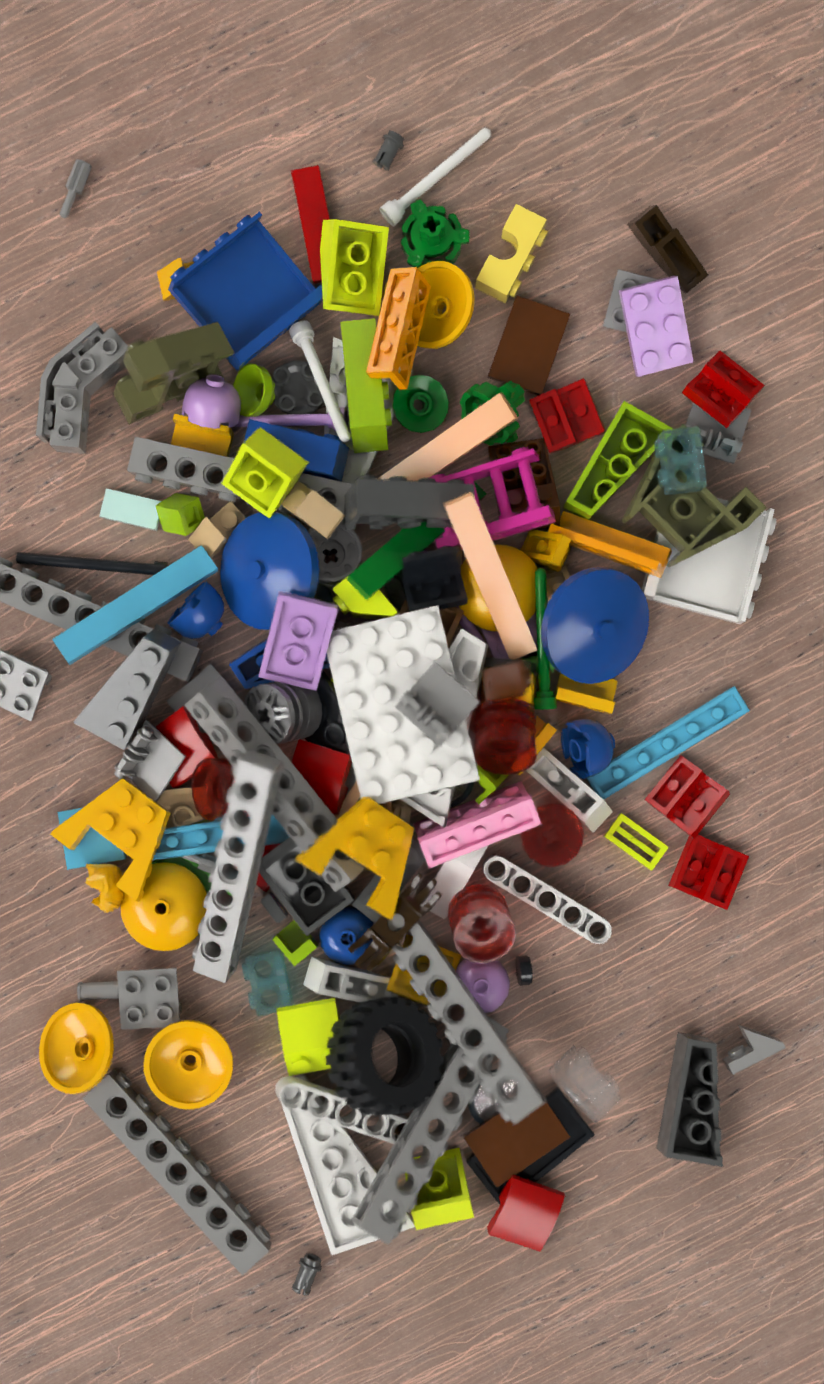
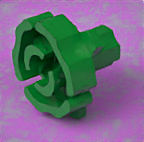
M421 199L410 204L412 214L402 225L403 238L401 239V248L408 259L407 264L411 267L419 268L426 263L433 262L426 259V257L440 256L449 250L451 245H454V248L446 256V262L454 264L460 256L461 245L469 243V230L462 228L457 216L453 213L448 215L447 220L446 210L443 206L426 207ZM410 230L411 241L415 250H412L408 245L407 238L409 236Z
M512 381L505 383L500 388L488 382H483L481 385L474 384L460 399L462 408L461 418L463 419L499 393H503L518 417L519 413L516 408L525 401V391L520 384H515ZM515 420L483 443L493 445L494 443L503 444L516 441L518 439L517 430L520 427L519 423Z

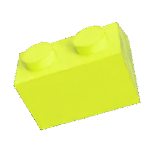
M259 427L242 444L222 484L270 519L298 482L308 462Z
M347 577L333 588L336 595L333 598L334 603L338 605V608L344 615L350 612L354 618L374 620L398 615L396 609L380 590L366 600L346 580Z
M329 998L277 1008L283 1055L289 1076L331 1069L330 1065L326 1063V1056L330 1055V1048H327L328 1038L334 1035L331 1029L335 1022L340 1021L336 999Z
M460 1147L446 1150L435 1161L432 1167L433 1173L426 1184L422 1185L417 1194V1202L411 1210L416 1230L474 1218ZM405 1173L406 1182L408 1180V1173Z

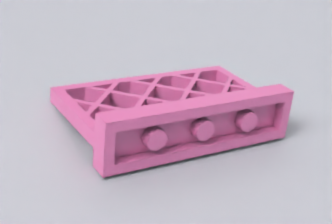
M520 781L492 792L480 804L474 799L450 809L446 827L440 826L430 818L414 823L418 841L429 868L541 825L530 794L527 793L523 783Z

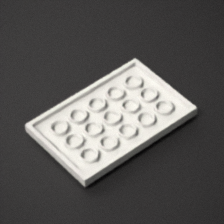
M438 605L332 631L327 648V656L360 798L369 797L376 803L381 804L480 780L466 720L439 747L395 708L405 692L409 691L434 662L456 680Z

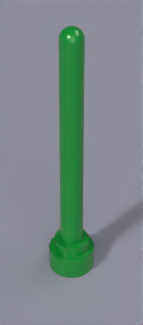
M538 568L535 571L539 691H536L533 709L545 710L556 709L557 699H555L553 691L550 690V663L544 652L541 638L542 620L547 607V575L545 569Z

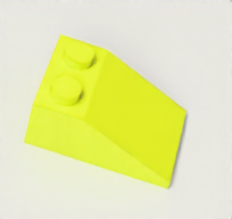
M338 219L323 220L320 245L323 309L374 316L380 315L389 227Z

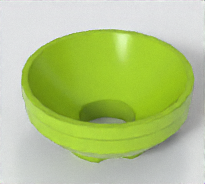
M250 363L239 370L233 387L237 390L241 399L240 415L257 417L265 412L269 405L273 403L275 399V384L268 370L263 366Z

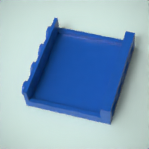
M260 212L253 217L247 215L241 219L236 225L238 229L232 234L228 232L223 233L214 242L216 245L209 252L203 249L193 258L192 261L194 263L190 267L185 269L182 266L176 270L170 277L172 281L168 289L199 327L216 322L219 323L234 351V355L226 359L236 371L240 370L288 331L293 324L299 322L323 302L322 286L319 285L315 289L261 224L262 214Z

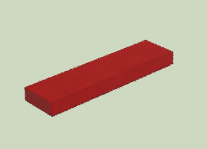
M319 165L291 170L313 284L322 282L320 258L323 220H329Z

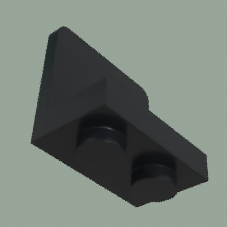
M443 546L435 551L425 553L420 551L413 552L402 559V588L409 612L437 605L439 610L467 604L468 598L461 576V547Z

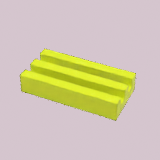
M619 813L617 819L604 834L606 839L651 871L669 848L622 813ZM624 822L660 848L658 852H654L620 827V824ZM615 831L653 859L650 862L618 840L613 836Z

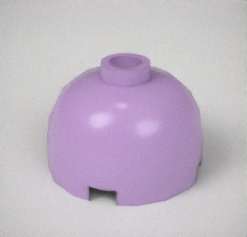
M208 375L207 378H202L192 383L186 390L182 415L188 414V421L213 429H220V423L229 422L228 428L239 423L241 411L240 396L230 383L224 381L223 377Z
M472 955L458 964L457 974L485 1013L493 1012L504 1003L509 993L510 982L508 973L500 961L489 955Z

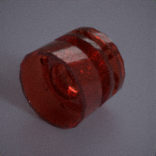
M518 698L482 703L476 709L474 717V732L476 735L474 740V758L476 763L483 770L501 775L518 774L529 769L535 763L537 757V740L535 737L537 728L534 708Z
M227 758L203 759L197 764L193 773L191 784L193 802L200 816L207 821L222 820L225 813L228 812L229 803L226 802L230 787L234 784L235 776L232 775L233 766ZM243 810V813L250 817L249 813Z
M550 803L536 808L541 825L521 832L520 839L523 850L530 860L540 866L554 868L565 865L578 854L583 845L584 831L581 821L572 810L563 805ZM551 829L556 830L555 835L559 837V841H553L551 845L547 844V838L543 836V833H549Z
M475 884L463 888L454 895L449 903L447 916L456 950L462 957L473 963L486 964L497 961L506 955L514 945L516 931L506 899L500 891L489 885Z

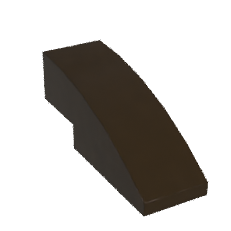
M657 205L649 206L627 224L641 245L668 277L678 276L680 289L684 293H688L708 276V273L679 230L671 227Z

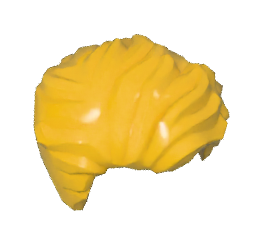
M86 864L89 877L86 878L85 884L100 892L99 897L92 900V904L98 906L104 913L113 912L115 909H118L121 901L124 899V892L115 885L123 876L122 871L114 864Z

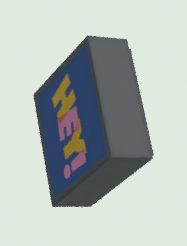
M272 892L261 899L262 905L276 923L278 922L279 924L289 915Z

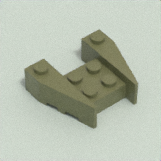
M218 322L155 338L144 342V340L136 341L127 348L123 360L130 375H126L118 380L113 395L128 424H132L163 410L162 405L167 401L176 398L177 402L184 399L186 390L197 380L207 378L208 375L223 377L218 363L220 360L234 355V351Z
M684 424L654 452L621 520L625 524L639 511L679 551L667 563L666 566L668 568L743 531L767 508L747 487L738 491L723 505L684 466L704 445Z

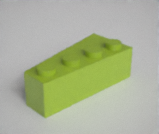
M376 319L342 321L340 323L354 453L389 450L386 427L392 426L391 409H384V400L389 399L388 381L382 382L381 378H370L366 373L376 332Z
M624 401L563 508L590 520L671 436L675 429Z

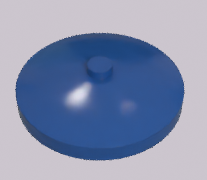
M259 512L241 521L232 531L225 544L220 565L223 594L232 612L238 619L250 627L270 630L279 591L306 598H314L319 580L318 554L312 537L298 520L275 512L269 519Z
M608 567L587 568L566 579L552 595L543 615L541 638L543 649L549 662L561 674L580 683H600L619 675L635 660L645 642L649 627V608L646 597L640 586L630 576Z

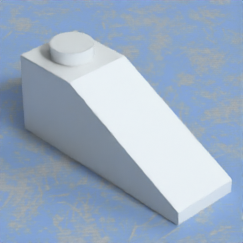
M545 748L537 754L525 769L527 773L592 833L613 812L605 800Z
M488 845L442 863L434 878L437 881L436 886L420 906L423 907L439 891L442 896L430 911L445 919Z
M311 956L303 985L317 994L356 1002L383 997H398V995L386 991L390 980L388 976Z

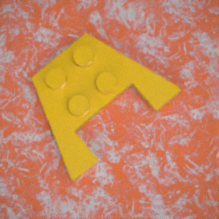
M122 778L55 828L50 835L68 849L75 850L91 827L133 859V862L115 886L133 900L140 902L144 894L143 888L147 877L150 876L151 864L156 849H159L170 812L128 780Z
M363 797L336 821L337 824L326 834H321L314 841L315 843L306 852H301L295 860L316 874L322 875L336 849L340 850L381 877L366 906L385 918L392 920L414 828L369 797Z

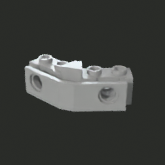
M94 322L49 360L41 376L36 436L43 442H50V446L57 452L86 454L91 395L125 367L123 360L128 345L112 327L104 333L100 326ZM53 409H56V412H55V424H54V429H52V428H53V422H54V412H53Z

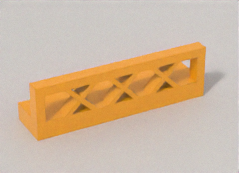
M417 267L390 269L366 370L370 378H390L399 390L408 388L431 288Z
M563 511L561 515L560 526L551 523L548 530L550 533L563 534L570 538L571 542L569 545L659 578L662 577L672 553L671 548Z

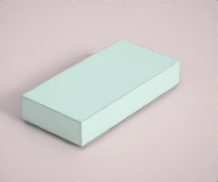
M106 488L100 517L157 531L160 519L155 505L162 501Z

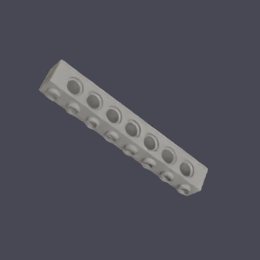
M139 437L134 438L127 471L135 475V480L152 484V480L163 481L162 486L179 490L180 485L190 487L191 493L207 496L208 492L219 494V499L229 502H235L236 498L242 499L222 484L235 458ZM166 458L167 467L163 471L157 472V462L160 459ZM190 464L195 465L194 475L185 478L183 475L185 467ZM219 470L223 471L222 481L218 484H212V474ZM302 473L298 480L309 489L316 491L323 498L328 495L336 496L337 502L334 507L345 515L344 495L352 484ZM282 505L276 510V512L291 515V512ZM345 517L341 521L343 524H345Z
M0 557V602L66 630L82 621L87 611L94 610L96 612L109 604L104 601L101 606L90 602L92 596L78 590L75 591L74 595L64 591L66 585L53 579H49L48 583L38 580L39 574L23 567L21 572L11 568L13 562ZM10 576H14L16 580L15 587L12 590L6 591L4 587L5 580ZM40 587L43 592L42 598L37 602H32L31 592L35 588ZM62 599H67L69 601L68 610L65 613L59 614L57 611L58 602ZM142 619L120 635L104 643L103 646L128 656L137 646L136 638L139 634H149L156 628L170 636L172 630L158 624L155 625L154 629L143 625L146 619ZM182 636L181 640H179L181 644L167 673L190 682L203 650L197 648L199 642Z
M222 676L201 690L185 704L193 718L198 721L232 766H234L238 758H241L250 750L284 761L272 814L302 851L306 852L321 834H326L337 824L335 816ZM249 783L251 789L257 791L256 787L252 783ZM336 849L322 876L332 889L337 891L353 881L366 867Z
M252 750L238 758L233 766L232 775L235 776V780L226 798V802L229 803L228 812L223 816L220 825L223 835L222 839L217 843L215 856L218 858L209 876V882L212 885L203 904V907L206 908L205 917L202 918L198 927V933L201 934L200 941L196 944L192 954V958L195 959L194 972L226 983L237 969L284 761ZM249 783H252L257 791L251 789ZM243 810L249 813L250 818L243 813ZM237 837H239L240 839H242V841L244 842V844L240 843V842L238 841ZM231 864L235 865L238 871L235 870Z
M394 914L392 920H388V926L392 931H400L404 927L405 921L400 914ZM419 920L409 931L413 936L412 944L407 948H403L399 941L393 948L396 953L393 959L402 971L408 970L413 978L410 983L418 995L424 994L430 1002L427 1008L437 1021L441 1018L447 1027L444 1032L454 1046L456 1044L460 1045L465 1053L461 1057L471 1071L474 1069L478 1071L482 1077L479 1083L488 1096L493 1094L500 1103L497 1109L506 1122L511 1120L514 1124H517L545 1104L547 1100ZM422 956H427L430 960V966L425 972H420L417 968V961ZM439 980H444L447 984V992L442 997H438L434 993V985ZM459 1004L464 1008L465 1015L461 1021L455 1022L451 1017V1010L455 1005ZM474 1029H477L482 1034V1042L477 1047L471 1046L468 1041V1035ZM492 1054L496 1055L500 1060V1067L496 1072H490L485 1065L487 1057ZM507 1080L514 1081L518 1086V1092L513 1098L507 1097L503 1092V1085Z
M489 1018L506 1042V1035L509 1029ZM477 1029L469 1033L468 1041L471 1046H474V1043L479 1039L482 1041V1034ZM451 1043L444 1055L443 1066L439 1067V1072H442L439 1083H434L433 1085L436 1087L431 1097L426 1098L422 1106L414 1108L351 1219L357 1227L388 1245L392 1239L399 1235L402 1229V1220L406 1213L414 1208L420 1188L432 1176V1167L435 1161L445 1153L449 1136L452 1131H455L460 1126L463 1119V1111L467 1104L472 1103L477 1095V1086L482 1077L476 1069L471 1071L461 1057L465 1053L459 1044L454 1046ZM494 1054L488 1056L485 1062L486 1068L489 1071L492 1068L491 1061L495 1056ZM463 1066H467L468 1072L466 1077L459 1080V1070ZM452 1092V1102L448 1106H444L443 1099L445 1095ZM437 1119V1129L434 1132L429 1133V1123L432 1120ZM418 1146H423L421 1157L413 1159L414 1150ZM408 1173L407 1182L403 1186H398L400 1175ZM392 1200V1209L387 1213H382V1207L385 1202Z
M113 1069L82 1099L243 1276L269 1252L272 1244L269 1233L263 1226H256L250 1219L251 1214L243 1204H236L230 1197V1190L223 1182L219 1181L217 1183L210 1175L211 1170L208 1165L201 1159L198 1161L190 1153L191 1148L188 1143L181 1137L178 1139L170 1131L171 1125L161 1115L156 1116L150 1109L152 1105L149 1100L141 1093L137 1095L130 1087L132 1085L130 1079L123 1072L118 1073ZM114 1098H124L127 1102V1109L120 1110L116 1108ZM135 1119L144 1120L147 1124V1130L143 1132L136 1130L133 1121ZM162 1141L165 1143L167 1152H156L153 1142ZM173 1164H183L187 1169V1174H176L173 1170ZM193 1186H203L207 1191V1195L204 1197L196 1196L192 1189ZM216 1207L223 1208L227 1213V1217L223 1219L216 1218L213 1215L212 1209ZM237 1229L243 1230L247 1235V1239L243 1241L236 1240L232 1232Z

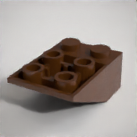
M544 438L488 446L490 462L511 456L512 451L523 447H528L529 450L534 449L538 453L540 460L530 463L539 500L544 506L549 505L553 509L556 522L552 524L560 526V503ZM519 467L502 472L512 512H515L516 515L527 512L529 505ZM497 503L498 515L500 516L501 514ZM551 523L524 532L548 529Z

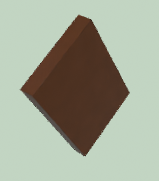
M516 295L487 378L504 384L512 381L515 384H520L526 392L535 395L543 394L570 314Z
M546 1102L517 1124H514L511 1120L506 1122L501 1114L497 1112L466 1133L463 1138L495 1186L499 1187L509 1180L512 1174L516 1175L569 1139L570 1135L548 1102Z

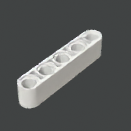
M492 855L484 861L483 872L486 878L592 943L602 944L610 938L612 929L609 922L597 913L502 856ZM493 861H501L504 864V872L498 877L491 876L488 872V867ZM519 876H525L529 880V887L523 892L514 889V880ZM545 891H550L554 895V902L548 907H543L539 903V896ZM569 907H577L579 910L577 920L573 922L566 921L564 918L565 910ZM595 922H602L604 925V932L599 937L590 935V926Z
M293 1076L283 1077L276 1084V1096L287 1109L392 1144L396 1142L399 1136L394 1135L396 1126L406 1123L409 1119L404 1114L381 1115L375 1125L367 1126V1120L371 1115L362 1114L358 1109H352L351 1113L346 1117L339 1116L341 1108L347 1105L345 1102L347 1098H340L335 1090ZM292 1086L298 1088L296 1096L291 1099L284 1098V1092L287 1088ZM324 1096V1104L321 1107L313 1108L312 1101L314 1098Z

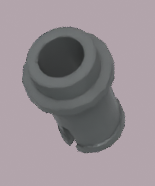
M389 131L388 134L383 135L384 142L373 160L377 167L382 169L384 166L383 169L385 171H389L398 150L404 147V138L394 131Z
M306 1253L304 1257L300 1258L299 1264L301 1266L292 1285V1289L296 1293L300 1294L301 1290L304 1289L303 1295L307 1296L310 1294L316 1273L320 1272L322 1268L320 1264L321 1259L318 1256Z

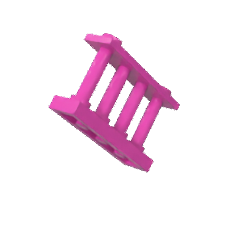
M528 447L519 448L512 451V455L451 475L437 474L429 477L435 479L436 483H447L449 480H463L465 484H474L475 501L483 518L474 481L491 476L501 514L498 517V521L491 523L484 521L492 541L556 522L553 509L549 505L544 506L539 500L530 463L540 460L538 453L534 449L529 450ZM519 467L529 505L527 512L518 515L512 512L502 472ZM454 527L444 528L445 533H443V537L435 540L437 549L443 546H459L463 550Z

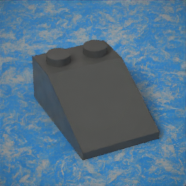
M289 837L262 857L259 873L307 936L355 900V896L346 885L334 891L322 875L316 874L296 861L297 856L303 851Z

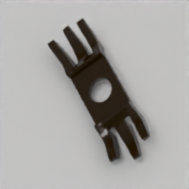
M418 873L409 887L400 894L394 914L403 916L405 921L404 927L400 931H392L388 926L389 919L381 916L360 939L348 948L353 953L371 939L373 940L369 947L355 961L354 964L357 967L370 959L381 948L382 951L366 967L371 972L388 956L390 951L412 927L434 907L442 896L439 891L423 907L420 906L436 886L437 881L434 878L414 898H411L410 896L414 894L423 879V876Z

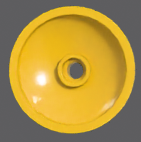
M433 261L418 268L431 286L417 345L426 349L442 348L455 341L468 326L473 314L475 301L472 283L462 269L449 262ZM447 306L446 311L442 313L443 308Z
M494 545L527 622L536 612L535 571L538 568L533 560L521 550L508 545ZM466 559L461 565V576L468 601L466 605H461L459 608L464 611V616L477 627L487 631L498 632Z
M169 862L155 863L151 865L152 870L150 876L146 879L143 888L144 894L140 902L133 900L124 893V899L120 905L121 917L128 933L138 943L153 950L170 951L187 945L199 935L198 927L206 913V908L203 907L207 891L198 876L188 868ZM158 903L165 904L166 912L164 914L157 911Z
M84 1003L68 1004L51 1016L41 1035L39 1060L45 1078L55 1089L63 1093L80 1094L91 1090L104 1078L110 1067L114 1051V1039L109 1021L99 1009Z
M195 1020L174 1022L161 1029L151 1040L144 1057V1074L152 1092L164 1103L179 1109H197L214 1102L226 1090L233 1073V1055L224 1036L214 1027ZM193 1055L196 1058V1062L189 1063L186 1060V1056Z

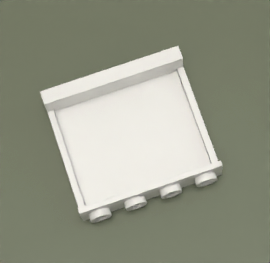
M717 498L723 505L728 502V500ZM775 509L764 510L743 531L670 568L666 566L661 578L646 573L642 585V591L646 599L737 624L745 622L746 618L750 619L755 605L751 601L753 590H758L762 579V574H759L758 571L761 562L765 563L769 552V546H766L767 537L773 534L776 526V518H773ZM657 530L654 543L671 548L672 553L668 560L669 562L679 551Z

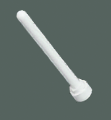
M483 128L399 200H388L379 209L386 221L392 226L399 223L406 213L405 209L410 204L416 201L491 137L490 129Z
M308 321L296 322L289 329L290 336L295 344L302 347L339 439L342 442H347L351 435L312 344L314 340L312 326Z

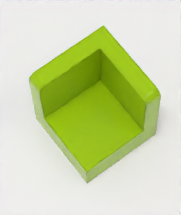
M174 493L155 505L162 529L165 532L187 536L194 532L205 518L199 497Z
M491 753L484 757L477 765L480 780L476 782L484 789L475 800L478 804L485 800L510 774Z
M295 920L272 938L294 967L319 945L311 934L307 936L304 934Z

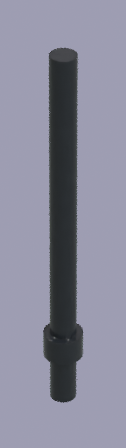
M17 552L16 555L17 564L155 575L169 566L167 562L155 561L154 564L23 552Z

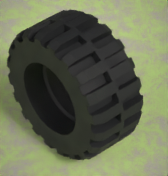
M394 996L359 1002L352 1005L351 1009L345 1010L340 1015L341 1021L335 1022L331 1029L334 1035L328 1038L327 1048H330V1055L326 1056V1063L331 1067V1073H328L331 1083H336L337 1088L335 1091L340 1098L346 1097V1104L352 1109H358L362 1114L381 1116L411 1112L413 1108L422 1106L426 1098L432 1096L436 1089L433 1086L434 1083H439L442 1072H439V1067L443 1066L444 1056H440V1048L443 1047L442 1041L437 1038L436 1032L438 1030L434 1022L430 1023L428 1021L430 1016L424 1009L418 1010L419 1006L411 1000L405 1001L402 997ZM380 1030H383L390 1036L397 1051V1068L389 1083L380 1077L375 1069L372 1058L373 1043Z

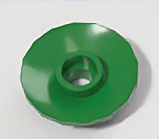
M412 376L409 379L407 389L399 390L397 387L393 394L392 408L395 418L404 428L411 432L425 433L436 429L443 423L448 413L449 400L446 390L439 381L430 376ZM416 399L422 402L421 410H417L414 407Z

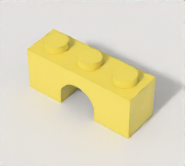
M516 204L503 227L501 237L515 247L516 254L507 260H501L489 254L476 279L475 288L505 304L509 296L515 297L522 284V281L518 280L522 271L528 272L535 259V256L531 255L535 246L541 247L548 234V231L545 230L547 219Z

